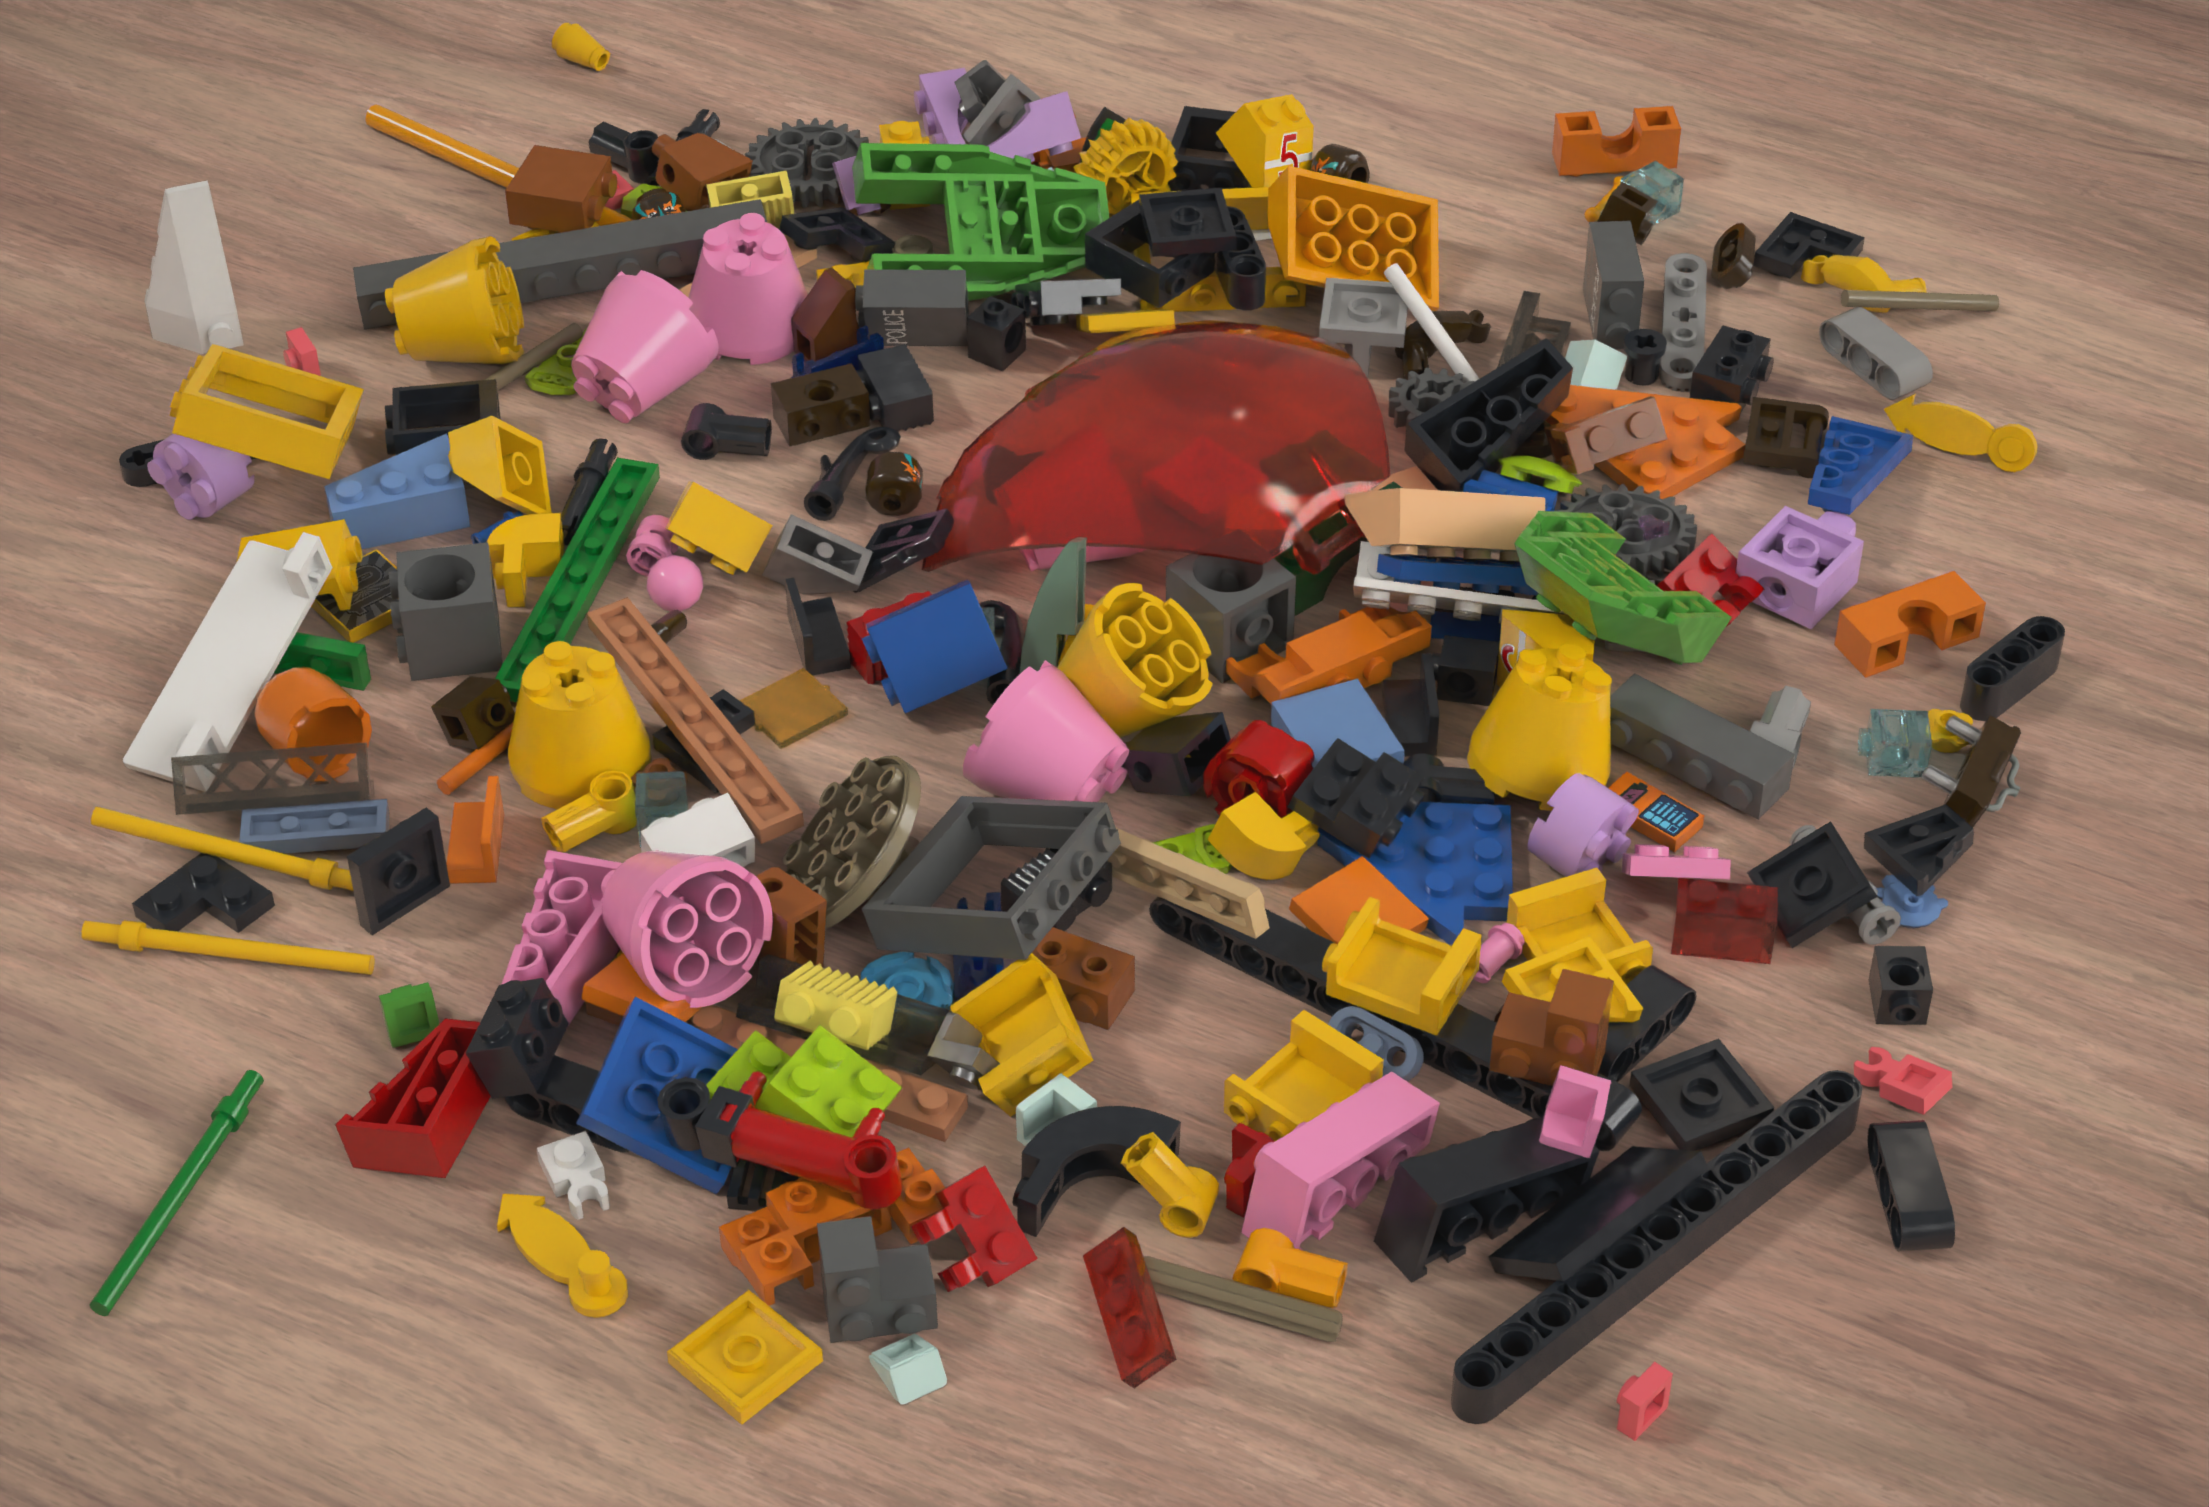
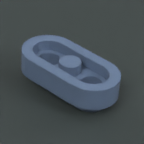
M1354 1006L1345 1007L1337 1011L1330 1019L1328 1025L1350 1039L1352 1032L1356 1028H1363V1038L1357 1043L1384 1059L1383 1076L1394 1072L1404 1080L1409 1081L1420 1071L1423 1064V1050L1417 1039L1366 1010ZM1399 1050H1404L1406 1054L1405 1061L1400 1066L1395 1067L1393 1064L1394 1054Z

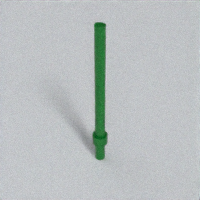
M247 1070L230 1096L221 1098L211 1113L212 1123L90 1302V1308L96 1314L101 1316L109 1315L229 1133L236 1132L249 1114L247 1106L264 1082L261 1074L254 1070Z

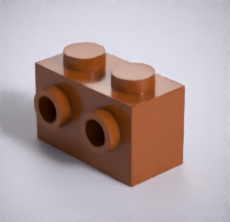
M1054 927L1051 928L1032 952L1056 974L1074 1017L1080 1022L1109 1030L1135 991V956Z

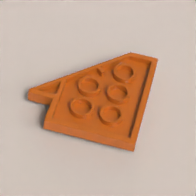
M1570 385L1569 396L1545 420L1551 425L1558 423L1571 424L1650 396L1655 397L1667 439L1595 463L1594 465L1617 484H1625L1628 491H1634L1638 486H1643L1644 493L1646 494L1659 490L1660 499L1672 497L1742 459L1746 445L1725 429V427L1739 420L1742 407L1738 403Z

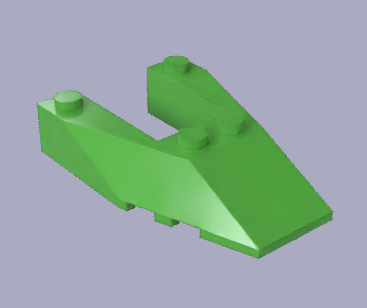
M860 143L852 166L857 204H944L950 254H872L867 269L966 270L969 301L1015 290V285L1044 281L1085 268V233L1110 218L1105 182L1057 167L1052 171L1031 164V159L1015 155L1013 159L990 152L989 147L985 145Z
M1538 511L1514 545L1525 582L1538 592L1536 599L1542 605L1557 613H1560L1562 610L1574 619L1572 623L1573 628L1589 639L1596 640V638L1628 646L1666 657L1679 665L1683 663H1699L1704 660L1731 620V616L1697 591H1663L1616 556L1626 538L1594 514Z

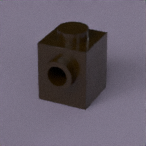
M1622 182L1611 193L1597 222L1631 221L1635 242L1642 246L1654 224L1648 220L1658 201Z
M469 676L431 706L449 745L480 749L509 726L514 721L515 716L507 689L501 684L499 679Z

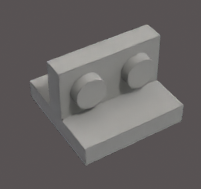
M1326 278L1319 327V342L1344 343V360L1352 361L1351 378L1368 379L1372 346L1404 348L1408 307L1390 282Z

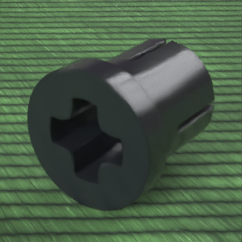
M1636 329L1625 336L1623 349L1627 354L1625 377L1629 382L1633 381V384L1646 386L1657 381L1660 360L1666 352L1667 345L1666 338L1661 333L1651 329Z

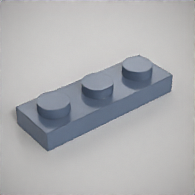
M387 799L242 809L239 842L283 854L360 848L389 830L390 812Z

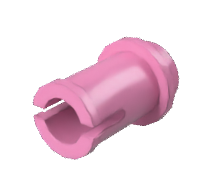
M1503 923L1502 925L1493 926L1488 931V939L1481 945L1479 970L1473 978L1474 980L1483 984L1488 983L1491 977L1509 959H1517L1521 955L1525 940L1518 928L1510 923Z

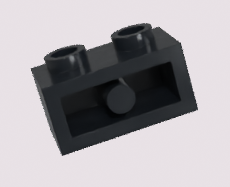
M1722 325L1693 370L1690 398L1738 403L1742 407L1741 412L1746 404L1751 406L1753 397L1757 396L1759 383L1761 381L1767 382L1773 368L1774 358L1769 356L1771 339L1756 335L1747 330H1738Z
M543 978L526 981L512 980L499 985L466 1051L467 1057L492 1099L536 1093L569 1025L563 1014L560 1002L553 996Z

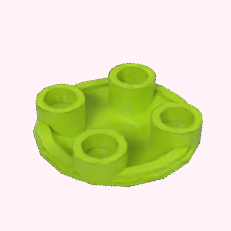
M1511 456L1498 459L1499 465H1502L1500 474L1527 482L1531 481L1532 475L1545 478L1543 487L1567 494L1573 493L1574 486L1579 487V485H1582L1578 478L1561 465L1542 458Z

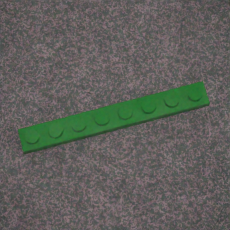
M617 457L495 677L507 689L511 702L518 701L524 670L535 658L544 653V648L548 644L557 641L571 644L660 479L659 464Z

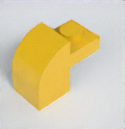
M561 513L518 516L500 524L490 534L487 542L489 544L493 577L496 580L497 590L505 589L507 607H525L527 577L552 576L565 553Z
M1254 792L1222 811L1207 840L1239 871L1255 878L1275 880L1287 877L1293 873L1303 853L1313 846L1320 837V833L1317 831L1318 826L1295 811L1281 819Z

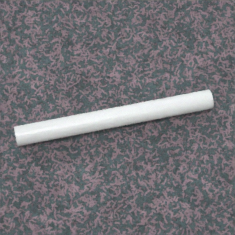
M1395 263L1384 271V275L1454 373L1463 374V383L1468 381L1475 382L1480 379L1399 265Z

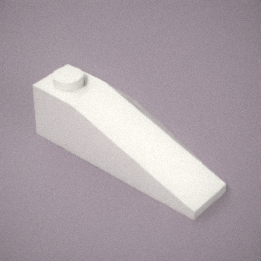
M208 181L165 189L157 229L159 236L157 248L151 262V281L149 289L146 290L144 301L153 340L200 354H206L212 344L225 348L243 346L236 304Z

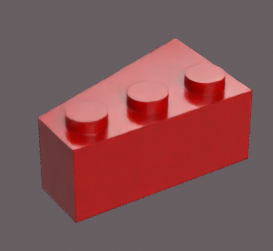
M445 1018L402 1059L404 1069L387 1085L378 1082L369 1091L371 1100L354 1117L345 1114L335 1124L353 1168L446 1178L491 1097L466 1055V1051L480 1022Z

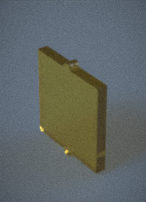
M804 668L739 700L754 711L755 731H762L780 749L848 715V708L830 692V686L822 685Z

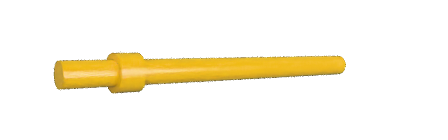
M95 807L91 816V825L307 879L311 886L331 890L335 886L353 891L350 870L339 868L338 862L319 857L315 861L101 807Z
M86 920L81 930L83 940L118 944L121 950L141 952L145 947L367 975L373 973L375 965L374 955L147 928L144 922L128 920L122 921L121 925Z

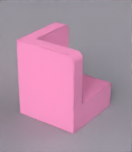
M1560 1065L1546 1105L1539 1142L1553 1148L1590 1158L1604 1119L1611 1080Z

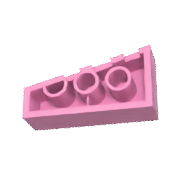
M551 850L547 851L544 859L546 868L544 876L537 880L533 891L535 902L531 913H526L522 923L524 934L521 943L514 947L502 984L512 980L526 981L543 978L553 996L560 1002L568 1023H571L585 1002L582 1000L584 984L609 965L620 949L603 920L601 884L606 874L616 870L622 863Z
M1390 1072L1373 1083L1365 1084L1357 1093L1342 1102L1333 1103L1324 1113L1309 1122L1300 1123L1292 1132L1279 1140L1265 1144L1258 1152L1254 1161L1256 1171L1241 1233L1249 1238L1251 1232L1256 1229H1274L1288 1237L1293 1243L1294 1248L1302 1250L1300 1244L1310 1235L1320 1240L1333 1228L1334 1221L1331 1218L1345 1204L1355 1209L1367 1199L1368 1193L1374 1187L1378 1176L1387 1181L1394 1175L1400 1162L1416 1156L1430 1143L1440 1103L1394 1072Z

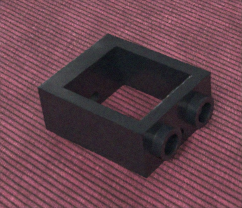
M1184 106L1172 139V146L1176 149L1174 154L1178 163L1173 167L1176 177L1168 181L1170 191L1203 189L1201 185H1206L1209 189L1248 188L1249 182L1235 162L1184 156L1187 148L1229 153L1216 132L1235 112Z
M1139 200L1085 233V268L1105 279L1121 278V288L1157 308L1162 307L1196 283L1207 278L1215 269V253L1181 254L1173 257L1175 259L1159 269L1131 254V252L1143 244H1149L1139 210Z
M496 379L392 388L393 405H385L387 454L398 455L446 433L448 435V432L466 425L408 429L470 424L489 416H494L501 420Z

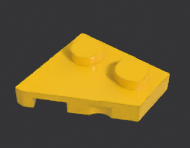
M1590 936L1505 970L1502 979L1503 985L1511 993L1551 1002L1562 969L1572 970L1614 981L1609 1022L1633 1023L1640 1019L1643 1011L1639 1001Z

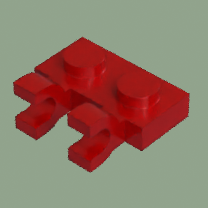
M1712 533L1657 585L1663 591H1697L1732 617L1727 626L1741 614L1740 612L1749 603L1754 601L1765 590L1755 579L1748 576L1739 577L1736 573V557ZM1718 591L1725 600H1715L1712 596Z
M985 1165L935 1193L943 1208L911 1226L921 1245L931 1240L934 1241L955 1229L969 1254L968 1256L937 1273L947 1292L957 1287L961 1288L979 1276L982 1277L987 1287L993 1286L1038 1259Z

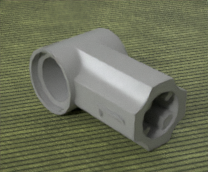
M1785 686L1780 691L1772 692L1761 720H1755L1750 729V732L1795 754L1793 768L1800 748L1802 730L1810 713L1811 701L1805 698L1800 689Z

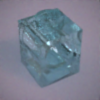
M1657 161L1621 178L1620 184L1624 182L1658 201L1648 220L1654 225L1680 212L1684 178Z
M1870 709L1867 728H1860L1858 734L1859 756H1866L1868 776L1922 777L1924 770L1928 767L1932 746L1928 711Z

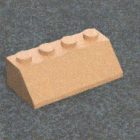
M1394 488L1345 494V505L1371 546L1390 547L1391 556H1418V549H1427V558H1455V551H1462L1463 560H1491V553L1499 554V562H1519L1514 543L1538 511H1545V498Z

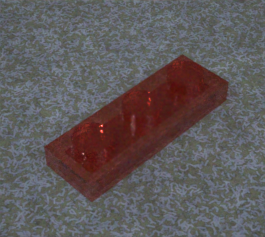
M1122 1227L1085 1253L1083 1258L1121 1381L1135 1389L1177 1359L1137 1235Z

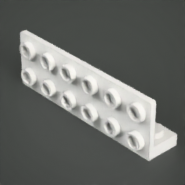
M303 532L295 547L289 550L253 540L247 543L125 754L123 762L127 768L207 792L254 709L259 694L272 677L333 568L319 536Z
M1361 541L1357 575L1354 578L1353 589L1354 598H1362L1363 606L1389 609L1390 602L1408 604V612L1416 610L1419 614L1434 615L1435 608L1454 610V618L1470 621H1480L1481 614L1499 616L1500 624L1503 609L1566 614L1562 610L1560 613L1554 612L1542 605L1538 600L1394 582L1393 577L1377 572L1379 554H1390V547L1371 546L1369 542Z

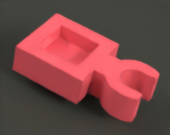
M1871 1047L1869 1049V1064L1858 1060L1854 1063V1076L1860 1081L1861 1085L1868 1087L1879 1086L1881 1098L1923 1115L1952 1089L1951 1071L1909 1054L1899 1062L1892 1059L1891 1054L1887 1050L1880 1047Z

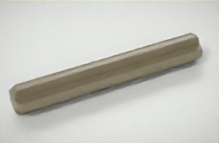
M1143 1256L1136 1269L1135 1284L1139 1287L1313 1338L1335 1342L1342 1328L1343 1315L1337 1310L1168 1261Z

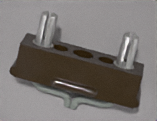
M1954 715L1947 721L1945 729L1971 744L1956 778H1953L1934 766L1929 765L1924 770L1922 779L1947 793L1948 795L1943 805H1948L1969 825L1974 827L1986 810L1989 812L2000 810L2007 795L2016 797L2021 787L2017 786L2014 782L2019 769V762L2012 753L2021 735V730L2017 726L2011 727L1992 715L1988 717L1979 730ZM2010 761L2012 767L2007 776L2009 788L2003 789L1996 803L1991 805L1992 797Z

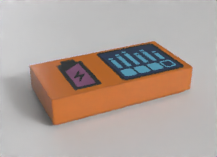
M1625 772L1608 787L1639 809L1638 816L1631 828L1660 845L1669 847V850L1674 853L1703 828V814L1629 772Z

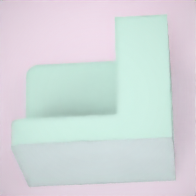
M1597 340L1570 341L1565 357L1573 367L1570 385L1617 390L1627 355Z
M1060 1073L1017 1105V1140L1026 1146L1046 1126L1069 1114L1097 1107V1100Z

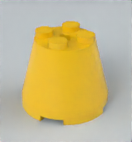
M488 236L471 240L397 278L393 287L385 289V300L390 313H395L399 329L395 330L394 337L400 355L409 354L415 361L506 364L518 361V358L524 354L522 344L517 345V335H519L520 329L525 327L516 281L511 267H505L504 263L499 261L496 252H500V244L494 237Z
M1139 583L1118 585L1095 604L1057 667L1068 677L1120 738L1189 711L1207 696L1213 684L1208 680V666L1206 659L1212 654L1206 638L1196 622L1171 597L1164 602L1156 596L1143 591L1142 585Z
M557 641L548 644L544 648V653L535 658L524 670L508 747V759L511 773L520 785L521 793L532 801L549 808L559 809L589 793L590 783L599 774L617 770L626 773L631 778L637 771H643L651 763L648 732L615 666V659L611 654L592 648L571 646L564 641Z
M1562 644L1558 649L1522 650L1513 669L1473 731L1467 755L1470 769H1475L1485 781V786L1497 795L1504 798L1511 792L1524 798L1540 801L1539 810L1552 811L1553 807L1547 804L1557 789L1574 774H1586L1606 786L1611 771L1610 687L1612 678L1601 667L1586 658L1587 653L1582 647L1574 644Z

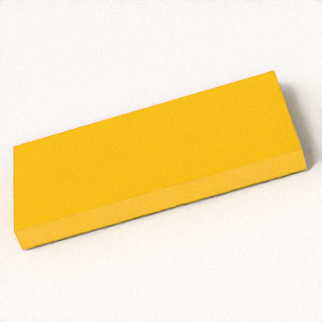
M1151 309L1076 314V329L1087 333L1162 329L1175 326L1174 310Z

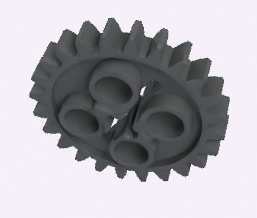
M814 118L811 124L805 125L801 119H797L796 126L793 127L783 122L782 130L778 131L774 128H768V136L757 135V143L749 144V152L745 153L746 157L753 160L749 177L787 171L793 203L795 201L801 202L802 208H806L809 202H815L819 207H823L824 200L828 199L838 204V196L842 194L832 163L856 156L860 143H869V138L860 137V130L858 129L848 132V124L846 123L836 128L834 127L833 120H829L824 125H819L818 119ZM814 145V150L812 151L811 155V179L806 181V176L809 170V147Z
M1621 484L1619 489L1614 491L1609 486L1602 485V492L1598 493L1591 488H1586L1585 497L1573 493L1571 494V502L1561 501L1560 510H1554L1557 512L1592 513L1625 537L1626 540L1616 553V556L1645 578L1646 572L1650 570L1658 577H1662L1664 568L1670 571L1674 570L1678 563H1681L1695 549L1697 525L1694 524V514H1686V505L1675 506V497L1673 496L1660 499L1659 490L1646 494L1644 493L1643 486H1638L1634 491H1628L1625 484ZM1655 527L1661 532V534L1655 535L1649 530V528L1652 529L1655 533H1659L1653 528Z

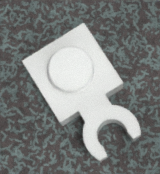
M586 1131L537 1148L538 1161L556 1198L568 1194L570 1212L575 1219L584 1218L581 1203L587 1199L597 1200L603 1211L610 1208L608 1189L605 1183L602 1182L606 1180L604 1166Z

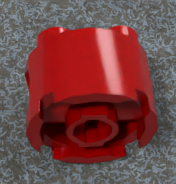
M1254 720L1247 727L1237 732L1210 760L1204 771V790L1207 798L1213 794L1214 799L1218 803L1214 810L1219 816L1225 809L1256 792L1282 819L1293 812V810L1288 808V805L1294 793L1313 770L1312 763L1315 760V755L1307 743L1295 740L1282 729L1270 726L1265 721Z

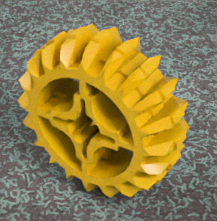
M1128 117L1123 124L1114 121L1109 131L1101 129L1100 137L1097 140H1089L1090 148L1079 153L1082 162L1073 167L1077 174L1105 182L1109 217L1130 205V193L1170 191L1168 181L1176 177L1173 167L1178 163L1174 154L1176 149L1172 146V142L1165 137L1166 134L1161 129L1154 127L1143 119L1136 121Z

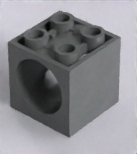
M1239 530L1166 566V601L1171 597L1196 622L1206 638L1212 654L1206 659L1208 672L1221 683L1231 679L1226 673L1227 658L1233 657L1237 662L1257 654L1258 645L1265 643L1273 652L1279 654L1286 650L1287 642L1294 640L1296 576Z
M488 542L396 552L397 571L389 572V582L392 599H399V601L390 602L393 628L397 629L398 633H403V636H396L399 663H408L411 681L499 671L503 664L499 612Z

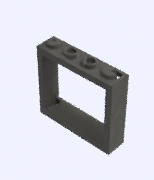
M961 796L862 908L875 945L880 950L1026 960L1121 844L1119 832L1115 827L1108 803ZM984 845L1059 849L1008 912L931 907Z

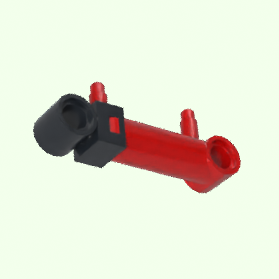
M759 1071L751 1074L749 1079L743 1083L739 1092L719 1086L712 1099L709 1089L703 1082L696 1078L688 1077L671 1081L659 1093L657 1099L666 1138L673 1147L679 1150L694 1151L701 1149L703 1158L735 1168L740 1160L744 1159L849 1192L855 1203L865 1209L876 1210L886 1208L893 1204L901 1195L903 1185L896 1148L889 1139L878 1135L885 1118V1114L880 1108H871L867 1116L861 1120L854 1135L848 1137L755 1108L759 1097L763 1093V1087L767 1082L766 1076Z

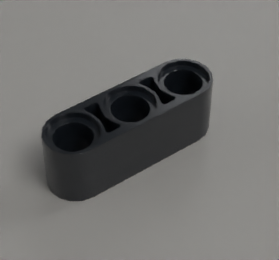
M1227 206L1236 234V250L1215 253L1216 263L1214 270L1229 304L1239 310L1251 311L1260 308L1265 302L1266 262L1245 214L1235 207Z
M2032 617L1972 661L1967 667L1960 701L1962 712L1978 721H1986L1990 715L1998 718L2052 676L2058 669L2065 636L2063 625L2050 617Z
M1654 965L1645 968L1627 984V987L1643 1007L1640 1019L1633 1023L1609 1022L1605 1054L1598 1073L1616 1082L1620 1081L1687 1019L1696 1001L1697 995L1694 989Z
M554 1055L536 1093L504 1097L509 1107L526 1119L570 1135L586 1131L592 1143L622 1153L629 1152V1150L576 1124L598 1076V1070Z
M1924 1120L1871 1123L1867 1135L1868 1154L1895 1249L1899 1252L1952 1248L1955 1241L1953 1210L1926 1122Z

